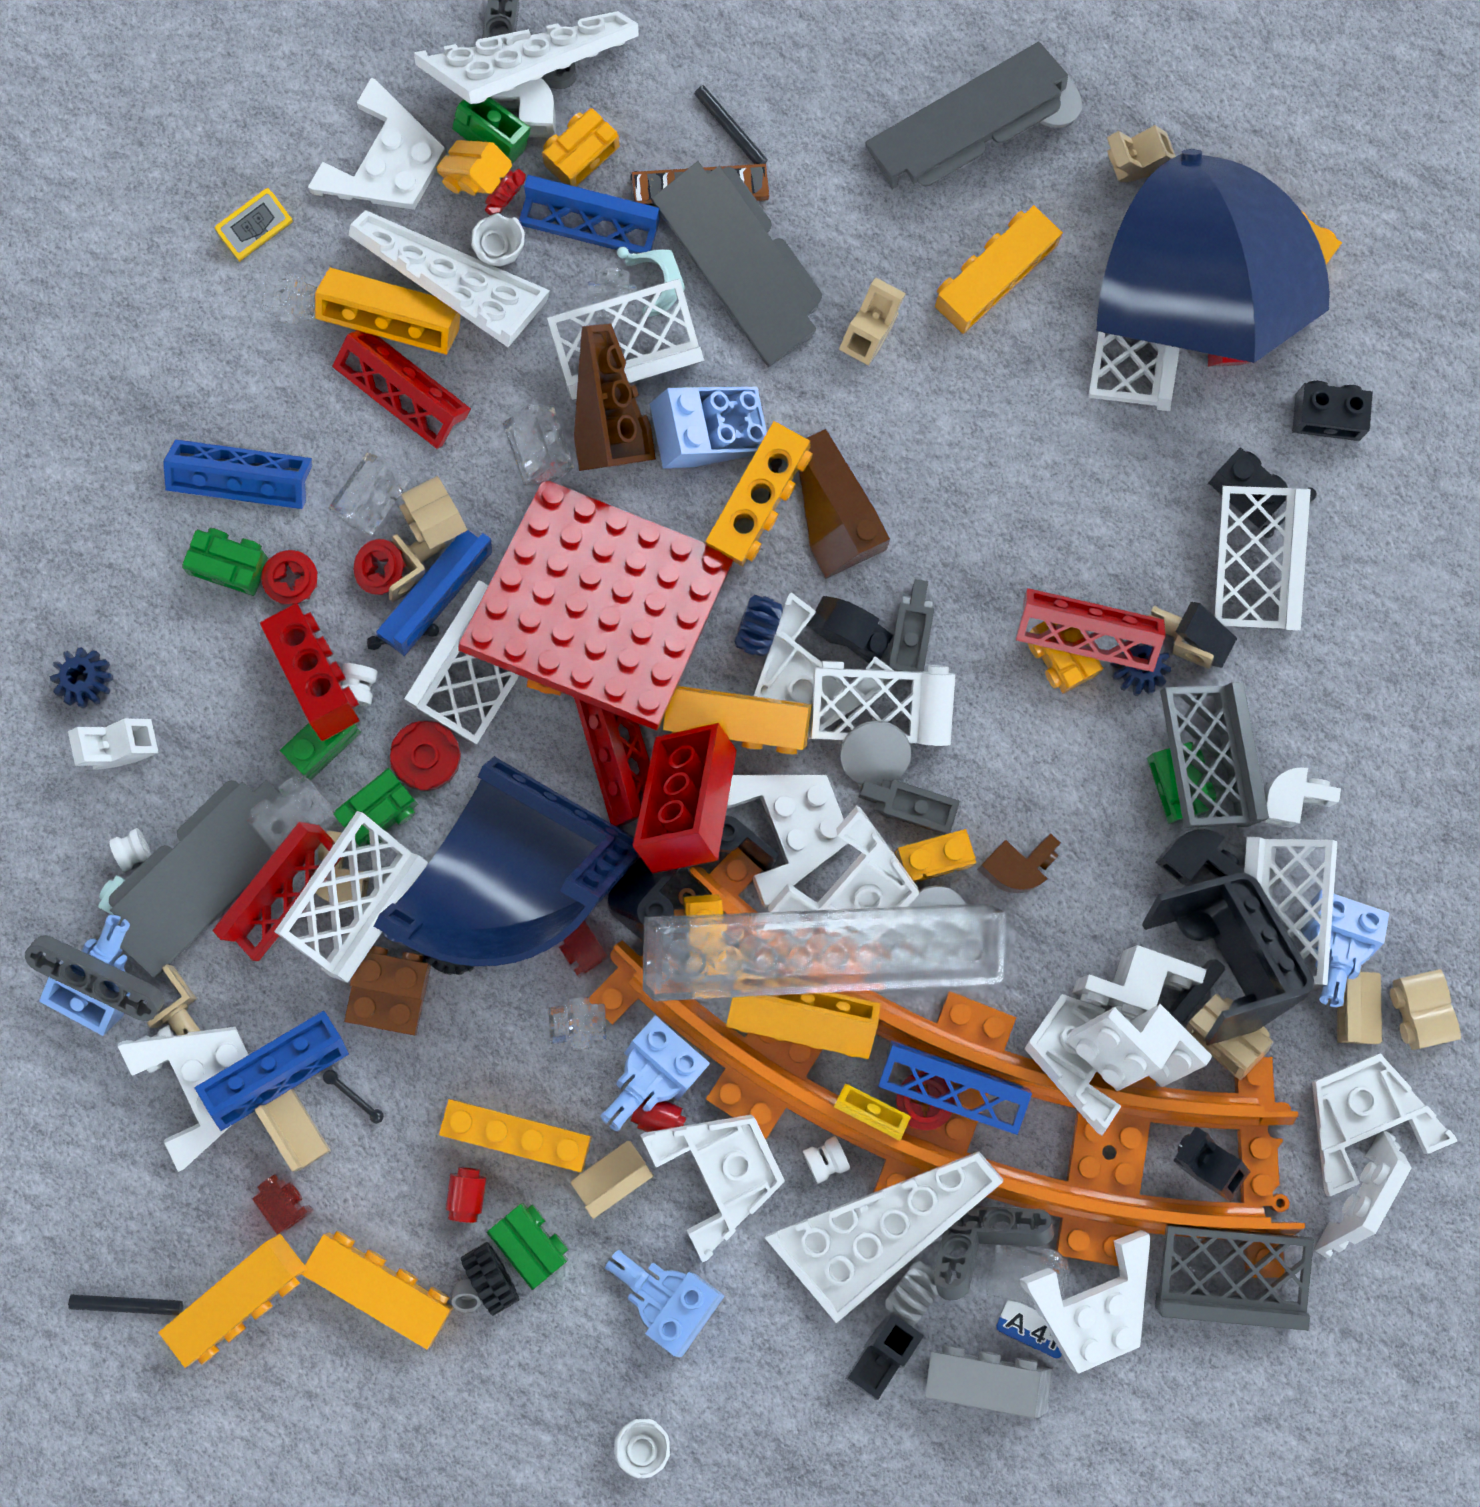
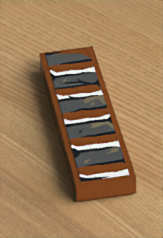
M766 164L721 166L722 169L725 167L735 169L757 201L769 199ZM703 167V168H704V170L706 171V173L709 174V173L712 172L716 167ZM688 168L632 172L634 202L654 206L651 202L652 198Z

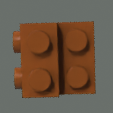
M372 946L351 977L349 986L352 987L344 1022L416 1036L431 966L427 963H422L424 957L422 955L402 952L401 958L387 956L389 949Z

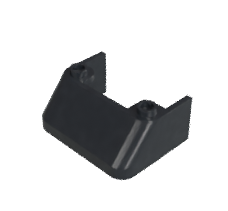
M729 815L725 816L720 851L731 852L739 848L764 872L774 869L779 854L738 819ZM640 857L609 892L608 909L618 921L682 974L687 968L690 955L663 933L673 920L674 908L670 900L660 892L680 868L652 873Z
M1235 873L1158 894L1142 923L1144 929L1147 930L1176 922L1181 932L1191 940L1205 941L1214 938L1245 996L1235 999L1229 1010L1221 1012L1204 1039L1207 1046L1259 1030L1303 1001L1313 989L1314 978L1260 883L1256 878L1247 873Z

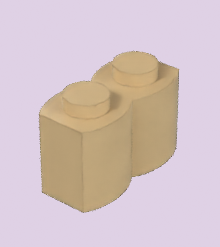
M438 476L400 494L404 504L400 505L399 508L419 544L425 541L429 549H432L467 531L455 504Z
M1441 969L1392 981L1393 988L1390 989L1391 1001L1393 1006L1400 1010L1403 1023H1400L1401 1037L1406 1044L1410 1045L1412 1050L1461 1039L1459 1023L1451 1005L1449 988Z

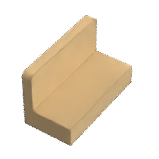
M1360 970L1358 977L1355 979H1348L1347 976L1343 998L1344 1003L1342 1006L1337 1007V1043L1380 1044L1382 1042L1381 974L1361 972Z
M290 1089L267 1105H260L254 1109L292 1172L302 1170L331 1151L293 1089Z
M626 1141L574 1178L571 1184L586 1205V1210L594 1219L648 1181L654 1174L632 1142Z

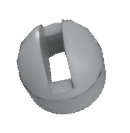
M461 1279L452 1290L451 1304L459 1311H473L481 1305V1300L475 1288L471 1285L470 1279Z

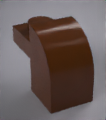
M1050 833L1025 858L1007 840H1004L977 870L1003 891L1010 893L1028 892L1048 879L1038 870V867L1040 866L1043 870H1046L1059 856L1054 850L1061 842Z

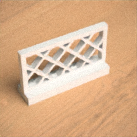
M680 279L547 317L567 390L572 400L577 398L578 374L571 375L568 361L574 350L580 352L577 344L581 339V329L572 344L560 337L556 323L571 319L582 326H587L594 312L601 309L615 315L611 322L613 329L619 318L636 327L627 346L619 342L620 347L625 349L623 352L624 358L627 357L629 352L637 356L626 360L624 371L629 383L704 361ZM674 288L678 303L672 314H669L654 304L662 291ZM654 294L650 302L642 298ZM637 299L648 306L639 324L621 315L628 301ZM621 304L617 312L608 308ZM652 308L669 317L660 336L643 327ZM679 309L681 310L683 321L676 317ZM588 314L584 322L576 318ZM673 321L685 326L689 341L674 345L664 339ZM640 330L658 339L652 351L644 355L631 349ZM662 342L670 346L658 350ZM562 343L570 347L567 355H565Z
M1098 332L1089 398L1155 405L1157 410L1170 411L1180 348L1150 342L1158 352L1157 358L1145 366L1135 352L1149 342L1141 340L1130 347L1122 336L1110 334L1105 337L1106 333ZM1116 339L1125 352L1113 361H1110L1103 352V348ZM1130 356L1140 370L1125 379L1116 366ZM1101 360L1106 364L1102 369H1100ZM1156 366L1155 375H1153L1150 370ZM1110 370L1121 383L1112 390L1097 389L1099 378ZM1145 374L1153 384L1152 395L1136 393L1130 384Z
M1223 486L1214 617L1224 626L1301 630L1311 489ZM1230 493L1245 494L1254 504L1239 519L1229 509ZM1251 494H1262L1265 496L1257 502ZM1271 495H1286L1285 511L1274 520L1261 504ZM1258 508L1271 523L1258 535L1254 536L1242 521ZM1228 515L1235 520L1230 527H1228ZM1285 517L1283 530L1277 523ZM1239 525L1252 540L1235 553L1227 544V534ZM1275 526L1284 536L1283 545L1271 555L1258 540ZM1256 543L1269 558L1252 572L1240 556ZM1227 549L1233 557L1225 563ZM1280 553H1282V565L1275 559ZM1237 560L1249 575L1233 588L1224 576L1225 569ZM1272 561L1281 571V580L1271 589H1268L1256 574ZM1254 578L1266 593L1249 606L1237 591ZM1225 584L1231 591L1223 597ZM1280 587V594L1278 600L1274 596L1273 592ZM1232 595H1235L1247 608L1236 619L1222 618L1223 603ZM1270 596L1279 606L1278 621L1262 620L1254 609ZM1251 612L1257 620L1244 618Z
M478 580L404 698V703L415 710L418 709L475 745L479 742L519 675L510 671L500 673L498 666L493 665L495 675L476 679L471 660L477 658L468 654L456 658L460 652L458 651L459 642L488 585ZM467 661L471 680L451 685L448 673L450 666L454 663ZM445 676L447 686L437 688ZM511 676L503 688L501 678ZM497 679L500 691L498 698L481 703L477 684ZM473 685L477 704L457 709L453 689ZM448 690L453 710L438 713L427 706L434 693ZM492 706L485 717L483 707ZM475 709L479 710L482 723L475 735L461 727L458 713ZM454 714L456 723H454L453 721L449 720L444 716Z
M357 811L274 932L318 964L321 970L330 977L348 983L382 933V931L373 927L379 914L392 903L395 904L406 893L428 862L421 856L411 853L364 813ZM363 825L369 830L370 845L356 848L355 834ZM390 847L398 854L390 866L381 868L379 849ZM371 851L373 870L358 873L357 854ZM348 856L350 875L335 878V863L340 857ZM373 876L374 890L370 896L361 898L359 879ZM351 881L352 900L338 903L336 884ZM328 886L330 905L315 908L313 895L318 888ZM353 906V921L349 926L340 928L339 909ZM330 911L332 930L317 933L315 914ZM307 916L309 935L296 937L289 932L298 918ZM333 936L334 949L328 958L325 959L319 954L318 939ZM305 942H310V947Z
M1247 837L1244 873L1258 880L1276 913L1290 928L1287 931L1292 938L1296 935L1304 944L1305 948L1300 952L1303 960L1311 953L1318 961L1317 976H1313L1314 985H1327L1337 841ZM1276 848H1288L1295 857L1282 870L1275 863ZM1295 848L1304 849L1299 853ZM1315 848L1325 849V861L1315 871L1305 858ZM1301 863L1310 876L1296 888L1287 875ZM1283 881L1292 893L1278 905L1272 898L1273 889ZM1314 882H1317L1323 889L1322 898L1312 907L1302 894ZM1298 899L1308 912L1294 924L1284 911ZM1314 917L1320 924V933L1309 942L1300 929Z

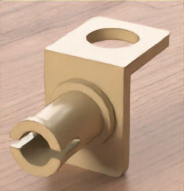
M398 534L392 536V542L403 552L402 559L411 572L389 588V599L392 602H395L413 589L425 575V568L422 563L440 550L445 549V543L429 549L425 541L420 544L416 541L409 546L403 542Z
M1154 606L1151 610L1152 614L1149 616L1164 619L1165 634L1174 637L1173 654L1210 669L1214 655L1184 643L1185 640L1176 633L1182 618Z
M166 964L162 969L182 997L156 1015L154 1019L148 1021V1026L150 1028H158L162 1024L168 1023L177 1036L187 1035L188 1032L201 1031L186 1011L188 1005L197 1000L196 996L175 967Z

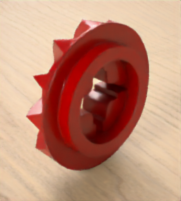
M520 169L514 172L510 170L500 180L501 182L494 192L487 197L485 212L489 215L501 213L520 191L526 174Z
M375 539L367 542L358 551L354 561L353 570L358 585L370 594L383 595L389 592V588L403 578V568L407 566L402 559L403 552L393 542L388 540ZM378 560L387 562L384 566V575L375 572L379 568Z
M285 550L276 553L266 562L261 576L263 588L271 599L281 605H293L305 599H310L312 592L317 588L318 571L313 561L302 552ZM288 565L295 575H301L299 579L294 581L293 591L286 582H280L281 579L287 577Z
M924 1071L917 1072L919 1077L927 1074ZM914 1075L908 1076L901 1083V1086L915 1080ZM938 1076L922 1082L923 1086L926 1084L928 1095L936 1098L950 1091L945 1079ZM918 1084L910 1088L922 1092ZM897 1094V1109L911 1117L908 1125L919 1130L936 1129L946 1123L952 1112L929 1105L926 1117H924L921 1105L910 1102L912 1098ZM953 1096L945 1100L953 1104L955 1103Z

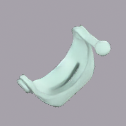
M620 247L617 250L618 257L626 259V266H633L643 262H652L660 265L664 273V283L680 279L684 291L685 286L672 250H652L639 254H630L626 247ZM675 289L662 291L654 305L667 311L677 300ZM648 306L642 309L643 314L645 313ZM652 308L648 317L661 313Z

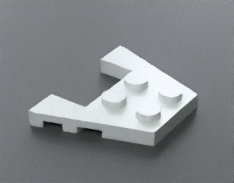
M371 78L357 101V105L360 110L385 121V124L355 176H351L322 162L308 188L310 193L323 196V194L338 196L339 199H363L371 201L372 204L415 210L437 171L436 167L446 155V150L375 79Z
M793 593L789 594L785 603L779 626L754 696L812 704L815 667H822V662L797 644L795 640L816 614V611ZM874 657L866 667V670L894 671L877 657ZM822 676V692L830 700L846 687L837 676ZM863 678L853 687L864 701H867L881 688L873 678ZM878 678L884 685L890 680ZM849 690L834 705L845 716L862 703ZM821 696V708H822L823 706H825V705L827 704V702H826V701L823 699V697ZM832 707L820 717L819 731H823L841 718ZM812 710L810 717L808 739H811Z
M827 775L732 776L727 809L760 798L786 864L753 876L752 880L763 908L768 907L787 884L794 887L803 878L849 844L837 836L836 828L842 823L844 818Z
M856 805L836 828L837 836L862 852L819 902H815L790 884H787L768 906L769 914L774 917L782 918L783 915L797 919L799 924L810 927L815 924L831 929V933L875 944L920 893L917 885L863 810Z
M1062 994L1026 1045L1025 1050L1093 1129L1102 1136L1121 1108V1105L1089 1084L1097 1071L1077 1054L1076 1050L1066 1039L1072 1030L1105 1013V1009Z
M236 1027L189 1032L187 1035L171 1037H151V1039L140 1041L126 1040L118 1043L120 1053L132 1076L169 1060L199 1122L164 1139V1144L178 1172L184 1170L228 1129L219 1130L194 1087L249 1055Z
M1375 1054L1312 1081L1323 1185L1326 1196H1333L1360 1184L1345 1152V1147L1407 1120L1413 1129L1423 1154L1432 1153L1457 1142L1455 1135L1439 1122L1436 1114L1421 1102L1411 1091L1412 1088L1381 1054Z
M753 1115L645 1132L640 1135L656 1167L689 1150L696 1161L719 1209V1213L686 1230L702 1263L713 1255L712 1251L724 1239L727 1241L735 1233V1228L750 1213L753 1214L785 1182Z
M1385 1130L1377 1134L1365 1156L1373 1162H1369L1360 1175V1181L1363 1182L1356 1195L1354 1193L1351 1194L1344 1203L1342 1213L1345 1216L1341 1223L1329 1222L1313 1251L1328 1259L1332 1256V1249L1341 1252L1345 1250L1349 1241L1355 1245L1376 1234L1411 1170L1405 1154L1399 1151L1401 1147L1395 1142L1396 1137Z
M1143 1230L1114 1240L1120 1277L1065 1300L1061 1299L1057 1274L1050 1268L1020 1279L1023 1289L1029 1293L1035 1303L1033 1306L1037 1313L1045 1320L1051 1330L1050 1335L1070 1369L1078 1374L1140 1347L1150 1235Z

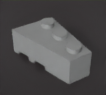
M943 1345L942 1351L931 1352L925 1398L1034 1419L1047 1413L1053 1368L1037 1366V1361L1015 1358V1362L1001 1360V1355L979 1351L978 1356L964 1354L965 1348L951 1345Z

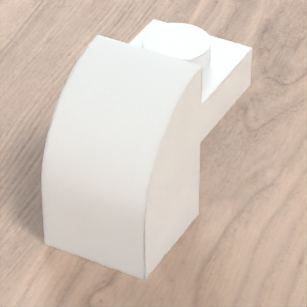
M542 78L529 80L515 86L513 90L490 96L508 111L519 112V119L531 127L529 137L550 138L555 135L556 115L553 95L549 86Z
M122 719L107 727H76L68 731L75 766H93V770L115 768L141 761L159 753L151 719Z
M1294 768L1285 771L1272 779L1264 787L1269 819L1261 823L1292 828L1300 824L1303 802L1330 807L1339 803L1341 788L1331 787L1330 781L1312 778L1306 782L1308 768Z

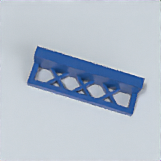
M527 175L524 185L526 197L519 218L521 226L614 250L626 247L630 254L652 251L660 223L658 207ZM533 203L547 206L552 214L542 220L529 218ZM572 212L579 214L584 223L573 229L565 227L560 218ZM602 221L612 222L617 231L604 237L598 235L593 226ZM635 229L647 231L648 236L645 246L630 243L625 234Z
M175 439L163 461L165 491L303 509L306 503L305 481L312 468V458ZM180 453L194 454V455H193V456H189V457H188V456H180ZM220 458L229 459L226 461H217V459ZM259 463V464H263V465L253 466V465H250V464ZM286 468H296V469H299V471L297 472V471H290V470H283V469H286Z
M469 530L459 534L376 631L377 636L405 657L428 627L437 619L491 555V538L484 533L477 537Z
M323 1010L194 1088L219 1130L223 1131L253 1113L254 1109L258 1106L268 1104L346 1057L349 1053L341 1036Z
M891 1040L878 1087L1018 1135L1032 1095L1028 1087ZM894 1062L909 1066L915 1080L902 1086L888 1081ZM916 1069L924 1071L927 1074L919 1077ZM934 1076L944 1078L950 1089L949 1092L937 1098L928 1095L922 1082ZM950 1081L961 1084L962 1086L954 1089ZM918 1084L922 1092L910 1088ZM969 1088L980 1091L985 1102L972 1110L962 1107L957 1094ZM985 1093L996 1096L997 1098L988 1101ZM953 1096L956 1104L945 1100ZM1004 1100L1019 1104L1012 1124L997 1119L992 1106ZM988 1109L991 1116L979 1112Z

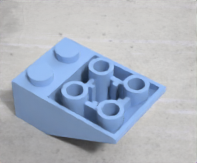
M757 387L667 388L650 403L663 469L692 468L754 456L767 433Z

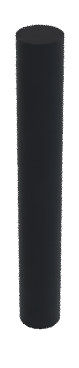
M704 85L700 86L694 93L699 101L753 164H766L768 159L710 91Z
M71 1294L68 1308L71 1310L178 1316L182 1313L183 1301Z

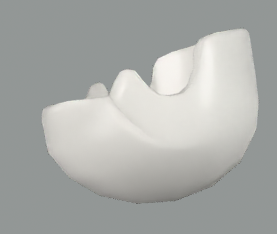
M495 213L480 220L472 230L471 246L482 262L492 266H504L514 262L522 252L525 232L516 217L507 218L499 213Z
M634 1419L624 1425L615 1438V1459L619 1467L634 1478L652 1477L664 1468L670 1456L669 1437L656 1421L652 1419Z

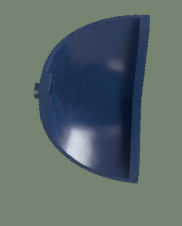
M1183 150L1180 155L1162 164L1149 176L1135 195L1122 220L1103 278L1096 331L1255 363L1329 310L1330 291L1328 273L1319 241L1299 207L1280 187L1264 175L1231 160L1202 155L1201 150Z
M494 756L482 766L477 776L481 780L452 830L423 872L395 904L392 903L379 914L373 927L382 931L387 939L401 942L435 959L459 965L499 966L529 959L549 950L577 929L639 858V854L633 848L634 836Z

